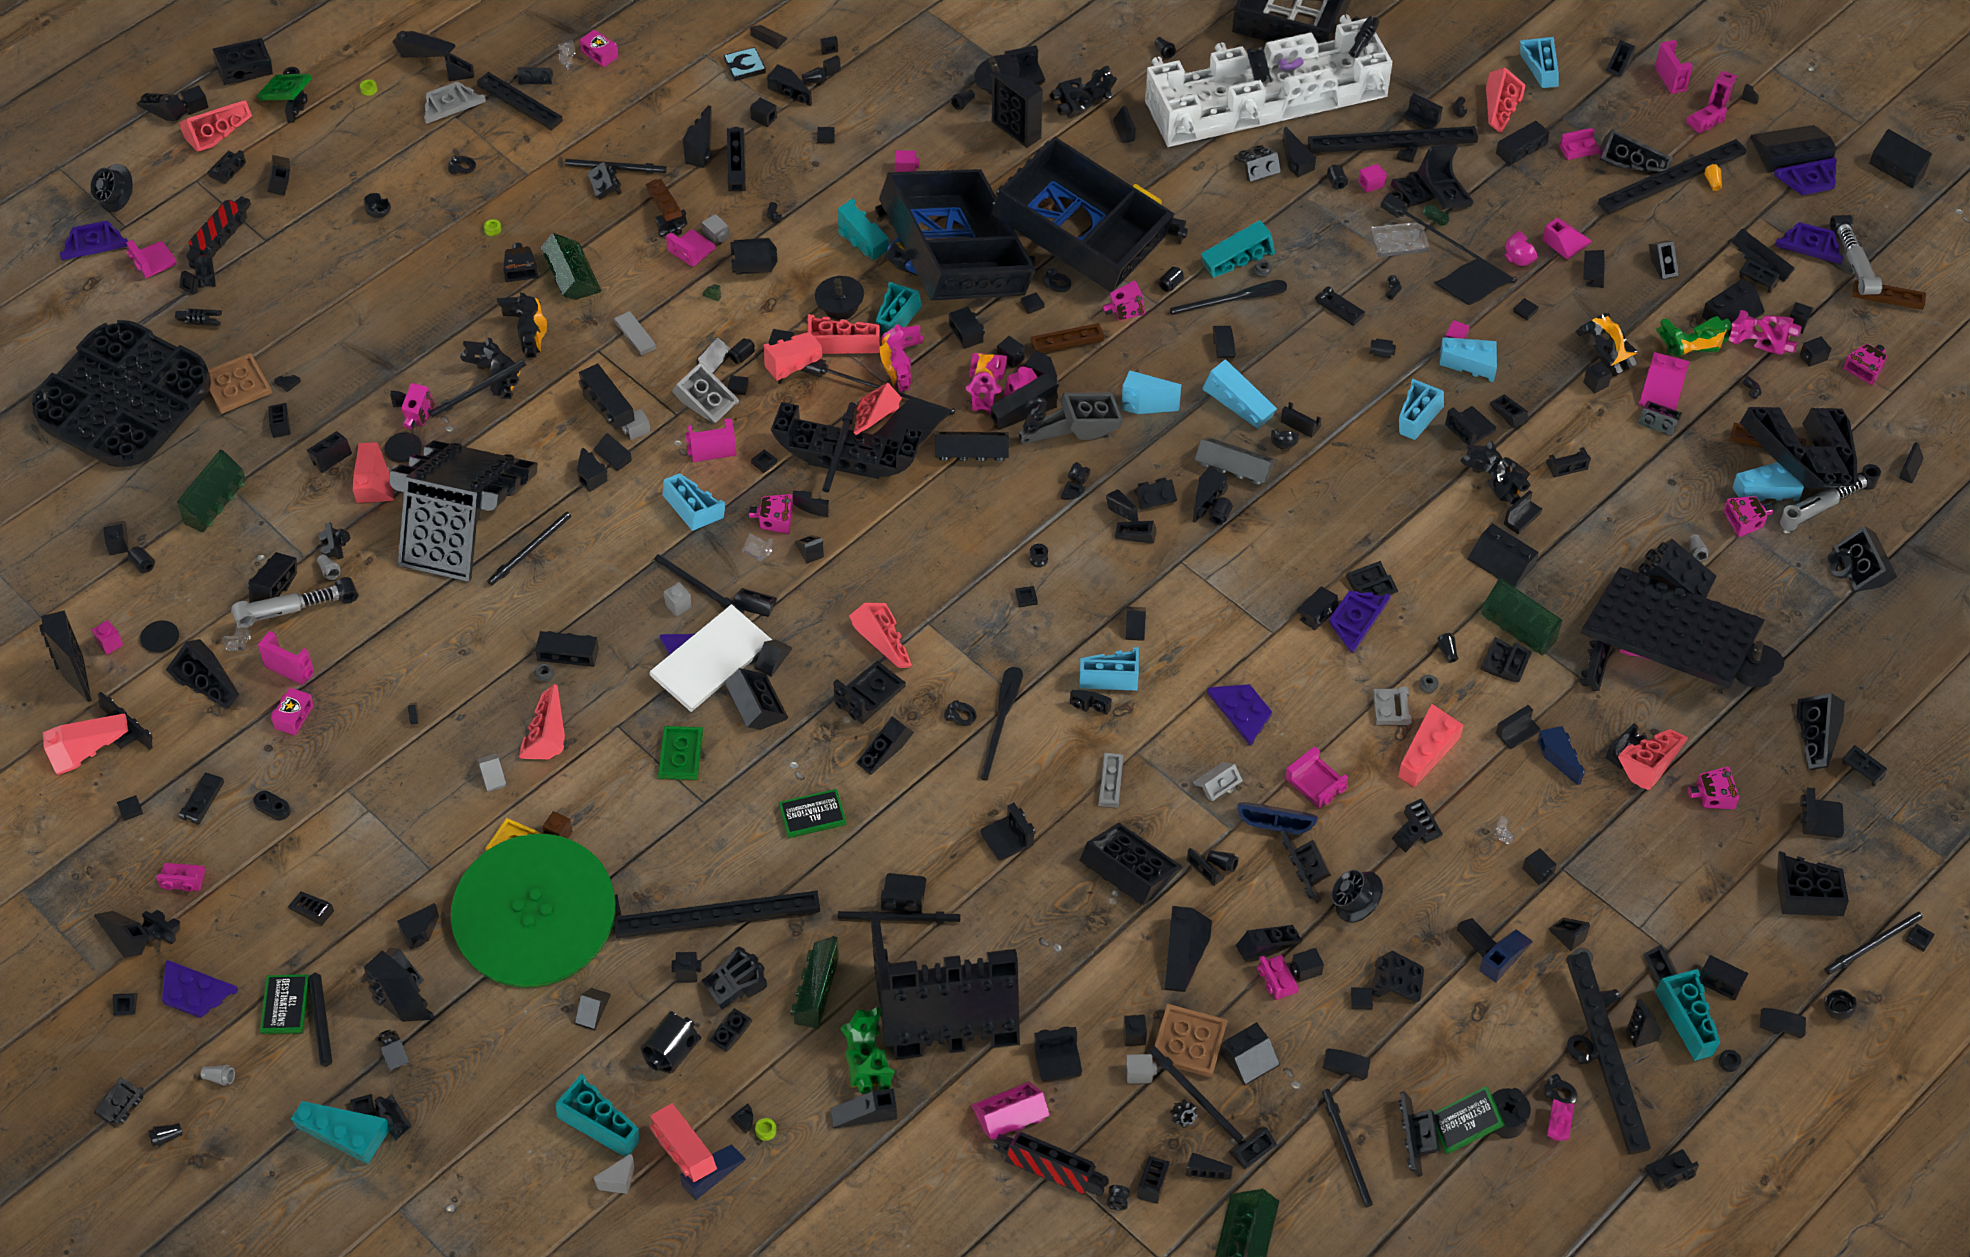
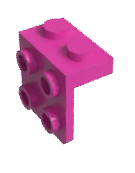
M689 230L680 238L671 232L666 236L667 250L691 267H694L715 250L714 243L694 230Z
M133 240L126 242L128 247L126 253L129 259H133L136 269L141 271L145 278L177 264L176 259L163 241L154 243L139 250Z

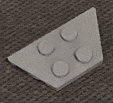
M458 81L427 92L426 113L424 115L425 123L428 124L486 102L485 96L483 94L480 96L475 94L473 89L465 87Z

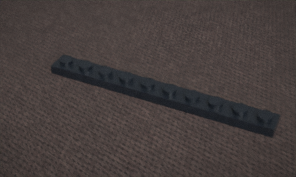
M1475 126L1308 136V146L1311 153L1478 142Z
M1737 139L1601 197L1598 199V205L1607 214H1610L1704 173L1705 168L1709 165L1716 164L1720 166L1745 155L1747 149Z
M817 890L616 916L614 918L615 935L617 939L820 912V904Z
M1588 953L1569 955L1566 961L1628 1154L1649 1151L1651 1148L1589 955Z

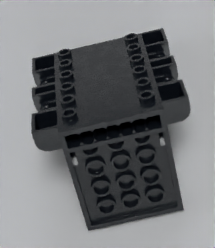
M433 440L424 447L423 455L415 453L409 458V466L399 464L390 471L391 487L397 491L404 492L398 566L469 582L472 579L476 526L481 511L494 510L505 501L506 496H511L519 489L520 485H524L531 480L537 473L538 463L514 458L510 454L500 455L463 447L460 443L450 444Z
M879 911L870 912L874 970L885 1047L893 1046L895 1060L923 1056L922 1043L932 1046V1041H938L940 1045H943L945 1040H948L950 1053L965 1051V1038H968V1041H973L974 1036H980L981 1040H984L986 1035H990L992 1048L1020 1045L1019 981L1016 949L986 952L987 962H983V958H978L977 963L971 964L970 960L966 959L964 960V965H961L960 955L943 957L944 967H940V963H935L934 968L928 969L927 964L922 965V970H918L916 960L890 963L888 962L887 949H884Z

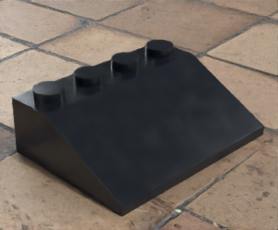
M994 71L992 73V123L1028 148L1041 139L1043 89L1031 80Z
M1815 125L1750 135L1768 173L1775 172V169L1834 158L1837 150L1832 138Z
M65 610L41 616L40 632L44 636L46 647H49L50 656L54 660L56 670L60 669L62 676L88 702L92 701L84 657Z
M1121 823L1115 824L1089 840L1079 860L1087 868L1095 871L1104 880L1112 883L1120 891L1126 893L1141 905H1145L1154 899L1183 867Z

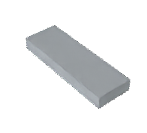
M630 311L614 318L616 325L640 356L657 349L654 341Z
M1104 753L1098 806L1118 808L1123 754Z

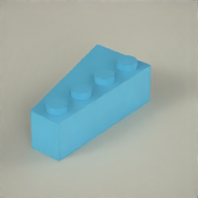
M1226 359L1211 370L1202 388L1257 429L1269 421L1277 410Z

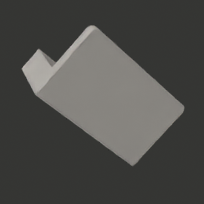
M1222 762L1193 783L1195 786L1203 788L1209 801H1214L1243 780L1235 764Z

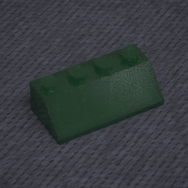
M552 233L543 243L541 249L549 264V269L552 271L555 281L560 288V293L566 298L569 297L575 300L600 293L602 290L580 243Z
M220 449L177 501L184 524L201 532H204L207 527L211 526L216 516L223 511L225 505L233 499L235 493L246 481L243 469L223 450Z
M1501 578L1485 600L1481 613L1487 620L1494 622L1502 630L1507 631L1518 641L1523 642L1534 652H1538L1542 656L1557 642L1562 624L1561 618Z
M833 936L815 942L813 949L808 951V966L803 968L801 976L803 983L802 986L799 985L797 988L796 998L798 1000L797 1003H793L791 1009V1016H794V1024L819 1029L839 960L838 937Z
M1263 1188L1230 1194L1215 1257H1267L1279 1200Z

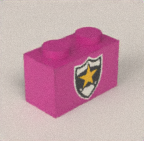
M596 30L591 31L580 39L581 52L602 67L607 66L618 58L616 43L610 41Z
M289 688L287 693L281 697L277 709H274L271 714L274 729L296 736L314 706L311 694Z

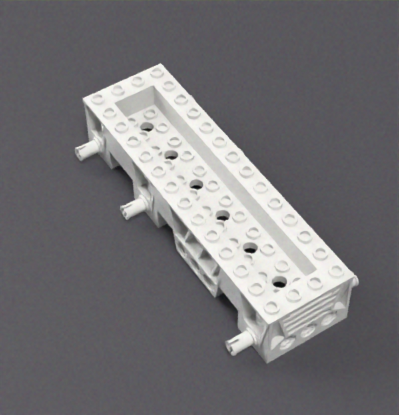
M1343 15L1340 18L1341 24L1336 27L1335 40L1318 44L1313 34L1307 33L1267 42L1264 53L1272 82L1262 84L1261 80L1254 81L1248 55L1243 46L1227 50L1224 43L1221 42V45L1218 43L1215 46L1217 52L1211 53L1210 68L1185 73L1179 60L1164 64L1161 57H1158V60L1155 57L1152 60L1153 66L1147 67L1145 103L1167 147L1387 97L1392 60L1376 32L1368 46L1362 49L1359 57H1351L1349 51L1355 43L1354 38L1368 18L1352 22L1349 15H1346V17ZM1301 57L1304 61L1303 65L1294 70L1282 71L1278 65V61L1286 59L1287 63Z

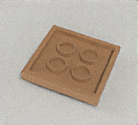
M251 353L208 370L211 376L209 393L221 414L272 394L271 387Z
M1167 1004L1155 1047L1165 1057L1168 1056L1174 1062L1173 1065L1177 1069L1212 1078L1228 1020ZM1152 1056V1061H1153V1062H1156V1063H1159V1062Z

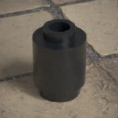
M1337 164L1331 165L1328 168L1327 177L1332 187L1336 190L1343 189L1348 184L1343 168Z
M1171 267L1160 278V288L1165 292L1174 290L1184 280L1183 271L1178 267Z
M743 338L730 349L728 355L734 363H742L755 352V345L750 339Z
M1371 339L1369 354L1384 358H1391V355H1395L1396 345L1393 344L1392 340Z
M1219 497L1215 500L1209 512V520L1213 524L1222 525L1226 522L1233 508L1231 501L1225 497Z
M135 546L129 550L128 559L139 572L146 573L153 569L155 560L144 548Z

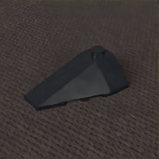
M401 31L392 41L402 58L446 57L456 47L454 43L415 31Z
M709 105L701 113L700 119L695 120V125H691L683 138L685 164L705 168L707 162L711 160L712 108Z
M1613 129L1604 137L1599 150L1600 160L1614 167L1657 173L1668 169L1673 159Z
M201 639L186 641L166 668L167 672L183 686L187 685L196 693H202L208 699L226 709L230 708L239 695L214 653Z
M1832 693L1798 699L1796 717L1797 722L1801 726L1802 732L1800 734L1801 738L1804 739V750L1810 770L1829 767L1844 720L1845 701Z
M1172 906L1165 990L1186 991L1204 950L1210 942L1212 920L1194 908Z

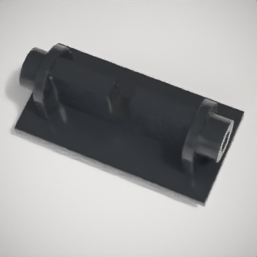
M518 67L519 84H552L553 70L551 68Z
M392 1094L387 1098L380 1096L375 1099L377 1112L381 1118H385L388 1121L393 1138L395 1140L399 1139L412 1125Z

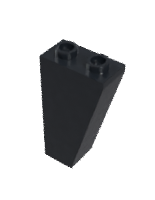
M740 127L727 128L729 191H746V143L744 128Z
M1047 372L991 406V419L998 430L1026 420L1031 410L1040 404L1034 403L1026 407V404L1034 398L1040 397L1046 400V412L1057 408V389L1059 387L1057 379L1053 378L1050 372Z

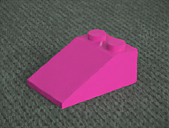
M1654 352L1639 405L1645 406L1647 401H1651L1676 410L1690 361Z

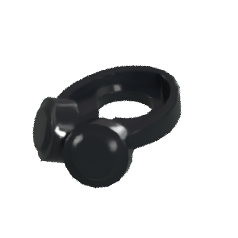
M455 155L448 162L450 174H456L457 172L471 173L476 168V162L467 156ZM468 163L470 168H463L458 164Z
M1054 268L1048 269L1046 276L1043 278L1047 288L1049 287L1057 292H1066L1071 288L1069 277L1057 273V270ZM1061 279L1064 280L1066 284L1060 286L1057 285L1055 281L1051 280Z
M1842 548L1839 552L1833 551L1827 557L1828 562L1831 563L1830 570L1832 574L1840 579L1846 578L1853 569L1852 553L1846 548ZM1843 559L1846 567L1842 571H1837L1839 562Z
M959 700L948 704L944 713L946 721L951 722L953 720L963 726L973 724L977 716L973 707L967 703L959 702ZM954 709L968 712L969 719L963 720Z
M1574 1035L1568 1039L1567 1051L1571 1057L1577 1060V1063L1588 1064L1597 1058L1594 1045L1587 1037ZM1576 1041L1583 1042L1585 1050L1589 1055H1584L1582 1051H1577L1573 1044Z
M1553 1074L1549 1077L1544 1086L1546 1098H1550L1552 1101L1555 1099L1562 1103L1574 1104L1577 1099L1575 1088L1570 1083L1561 1080L1558 1074ZM1553 1088L1567 1089L1571 1093L1570 1098H1561L1559 1092L1553 1090Z

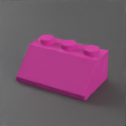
M1030 1081L972 1104V1108L984 1133L990 1139H996L998 1134L1005 1136L1010 1131H1020L1025 1125L1042 1122L1045 1117L1050 1116L1043 1092Z

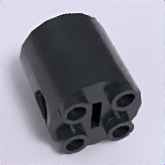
M770 238L743 239L730 242L731 256L735 255V259L732 260V270L736 275L770 273L778 262L777 247Z
M669 1011L641 1045V1051L647 1065L655 1071L661 1070L669 1074L674 1073L702 1038L694 1028L695 1023L688 1017L683 1019L675 1012Z

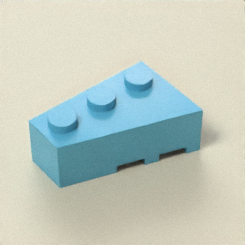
M1554 37L1520 40V55L1541 88L1558 87L1559 71Z
M1443 337L1440 348V365L1460 372L1465 370L1473 373L1472 376L1478 377L1480 375L1489 378L1488 381L1494 382L1497 370V341Z
M1412 378L1411 387L1408 390L1407 399L1404 402L1399 417V434L1416 440L1444 407V391Z
M1776 462L1737 473L1732 488L1739 498L1755 496L1759 501H1764L1765 499H1776V501L1793 499V501H1799L1804 486Z
M680 473L664 479L663 496L692 531L724 518V501L716 500L710 492L702 491L696 483Z
M1139 647L1133 648V651L1123 653L1122 650H1119L1115 654L1108 656L1099 654L1080 658V689L1138 691Z

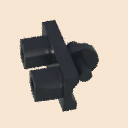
M684 209L681 210V217L665 221L662 215L655 217L660 237L670 232H675L678 236L682 234L681 228L688 224L686 220L687 213Z
M199 255L194 257L196 276L199 279L198 288L206 286L216 287L212 256Z
M328 522L325 524L326 530L318 533L320 541L323 544L328 543V545L321 547V552L327 555L328 558L334 555L338 559L344 558L342 546L349 542L350 534L342 528L338 530L332 528V523Z
M159 910L153 913L145 911L142 914L144 919L142 927L149 935L148 941L152 942L156 938L170 944L176 941V933L180 930L179 920L173 918L167 922L165 921V915Z

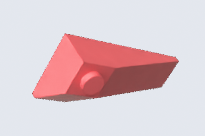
M1505 67L1489 72L1486 85L1489 125L1499 133L1507 125L1511 113L1515 112L1516 105L1523 99L1526 86Z
M378 442L359 443L353 476V492L356 503L394 501V489L390 485V473Z
M863 603L849 615L853 627L898 668H910L912 666L906 648L899 641L902 638L901 634L895 630L896 620L886 603Z
M556 684L543 692L534 711L537 716L528 726L530 733L521 742L518 756L521 759H551L554 755L560 754L564 748L565 734L558 686Z
M119 714L60 725L43 732L44 749L55 773L61 775L82 765L81 761L85 758L96 755V750L103 745L111 744L128 732L126 715Z
M1669 729L1654 735V738L1647 741L1645 739L1641 740L1640 744L1636 746L1633 744L1627 746L1619 754L1618 759L1631 782L1641 788L1650 790L1666 771L1686 743L1688 737Z

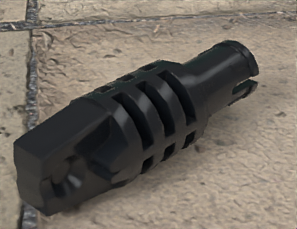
M1369 16L1354 38L1355 43L1349 51L1351 57L1358 58L1362 49L1368 46L1379 25L1378 18Z

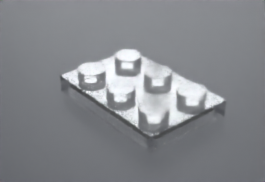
M1418 222L1370 228L1377 257L1429 252V244L1423 225Z

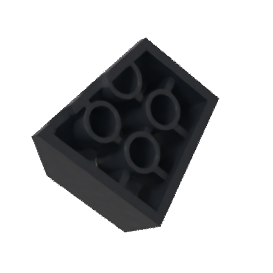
M1778 852L1777 886L1782 914L1844 916L1849 900L1843 869L1820 862L1816 864L1804 861L1805 858L1799 856L1793 858L1786 856L1785 852Z
M383 950L364 966L365 978L370 985L368 988L373 994V1001L378 1006L383 1005L402 1022L432 1020L435 1018L433 1012L426 1008L428 1003L419 994L420 989L412 974Z

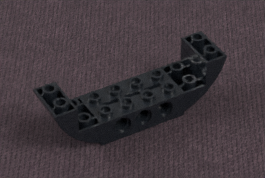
M781 402L771 427L774 437L786 450L808 462V465L829 469L841 428L800 420L799 405ZM906 427L902 439L898 440L863 432L856 435L854 430H848L836 471L875 479L903 472L914 461L924 431Z

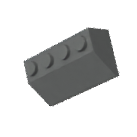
M1210 437L1201 439L1195 460L1199 461L1201 466L1209 467L1211 465L1217 467L1216 470L1219 472L1227 473L1229 471L1234 473V477L1240 479L1247 477L1251 479L1252 483L1258 485L1268 482L1277 463L1276 459Z

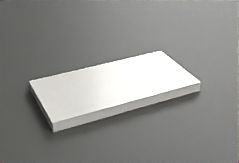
M731 604L650 671V676L692 712L721 688L738 668L743 669L758 657L764 642L772 639Z

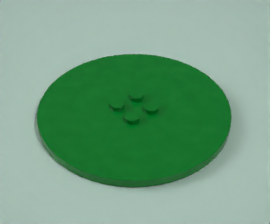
M551 834L518 836L503 841L484 852L470 865L462 876L454 893L451 906V925L454 938L469 964L479 973L495 982L522 988L551 985L578 973L601 951L614 923L616 912L615 893L611 879L603 864L581 844Z

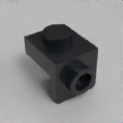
M1173 218L1167 234L1178 236V244H1181L1183 238L1186 239L1188 228H1185L1186 221Z

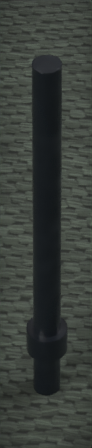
M565 159V166L595 168L604 161ZM605 162L607 165H611L614 169L645 171L648 174H653V172L667 173V166H657L653 163L643 165Z
M522 359L450 400H444L441 402V405L429 411L431 416L434 417L443 411L447 412L453 409L454 405L527 366L525 360Z
M854 402L849 403L847 411L842 418L843 424L822 488L826 493L830 491L849 427L854 420L853 414L856 407Z
M566 511L505 565L502 564L487 582L493 586L499 579L505 578L514 566L569 520L571 514Z
M660 554L655 556L654 560L720 603L722 608L726 609L732 604L742 614L744 613V610L735 605L734 601L730 598L718 594Z
M838 911V919L871 920L870 912ZM936 911V913L879 912L880 920L933 921L936 924H944V922H960L961 914H944V911Z
M1916 912L1849 954L1841 955L1836 958V962L1825 968V972L1830 975L1839 969L1848 967L1858 957L1923 918L1922 914Z
M1155 1046L1149 1050V1053L1160 1063L1159 1066L1164 1071H1168L1237 1143L1244 1138L1173 1065L1174 1062L1168 1056L1165 1057Z
M1325 1089L1322 1091V1094L1327 1104L1326 1111L1328 1116L1332 1118L1364 1206L1370 1207L1373 1203L1339 1115V1106L1334 1102L1330 1089Z

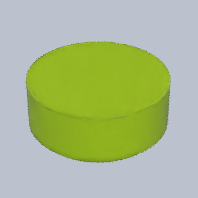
M370 79L362 81L360 83L361 93L367 96L375 94L377 92L376 82Z
M496 219L486 221L483 226L484 232L489 236H496L502 230L501 223Z
M762 1118L756 1123L755 1134L760 1140L768 1141L775 1137L777 1129L772 1119Z

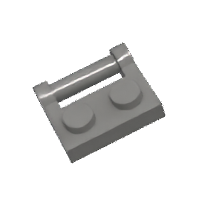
M1407 687L1374 689L1376 725H1410L1412 723L1411 715H1409V689ZM1394 698H1400L1401 716H1396Z

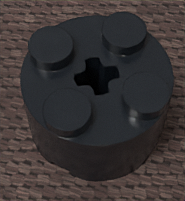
M1517 1088L1497 1090L1492 1096L1504 1126L1492 1133L1501 1135L1505 1139L1515 1138L1523 1132L1531 1113L1530 1103L1521 1090Z

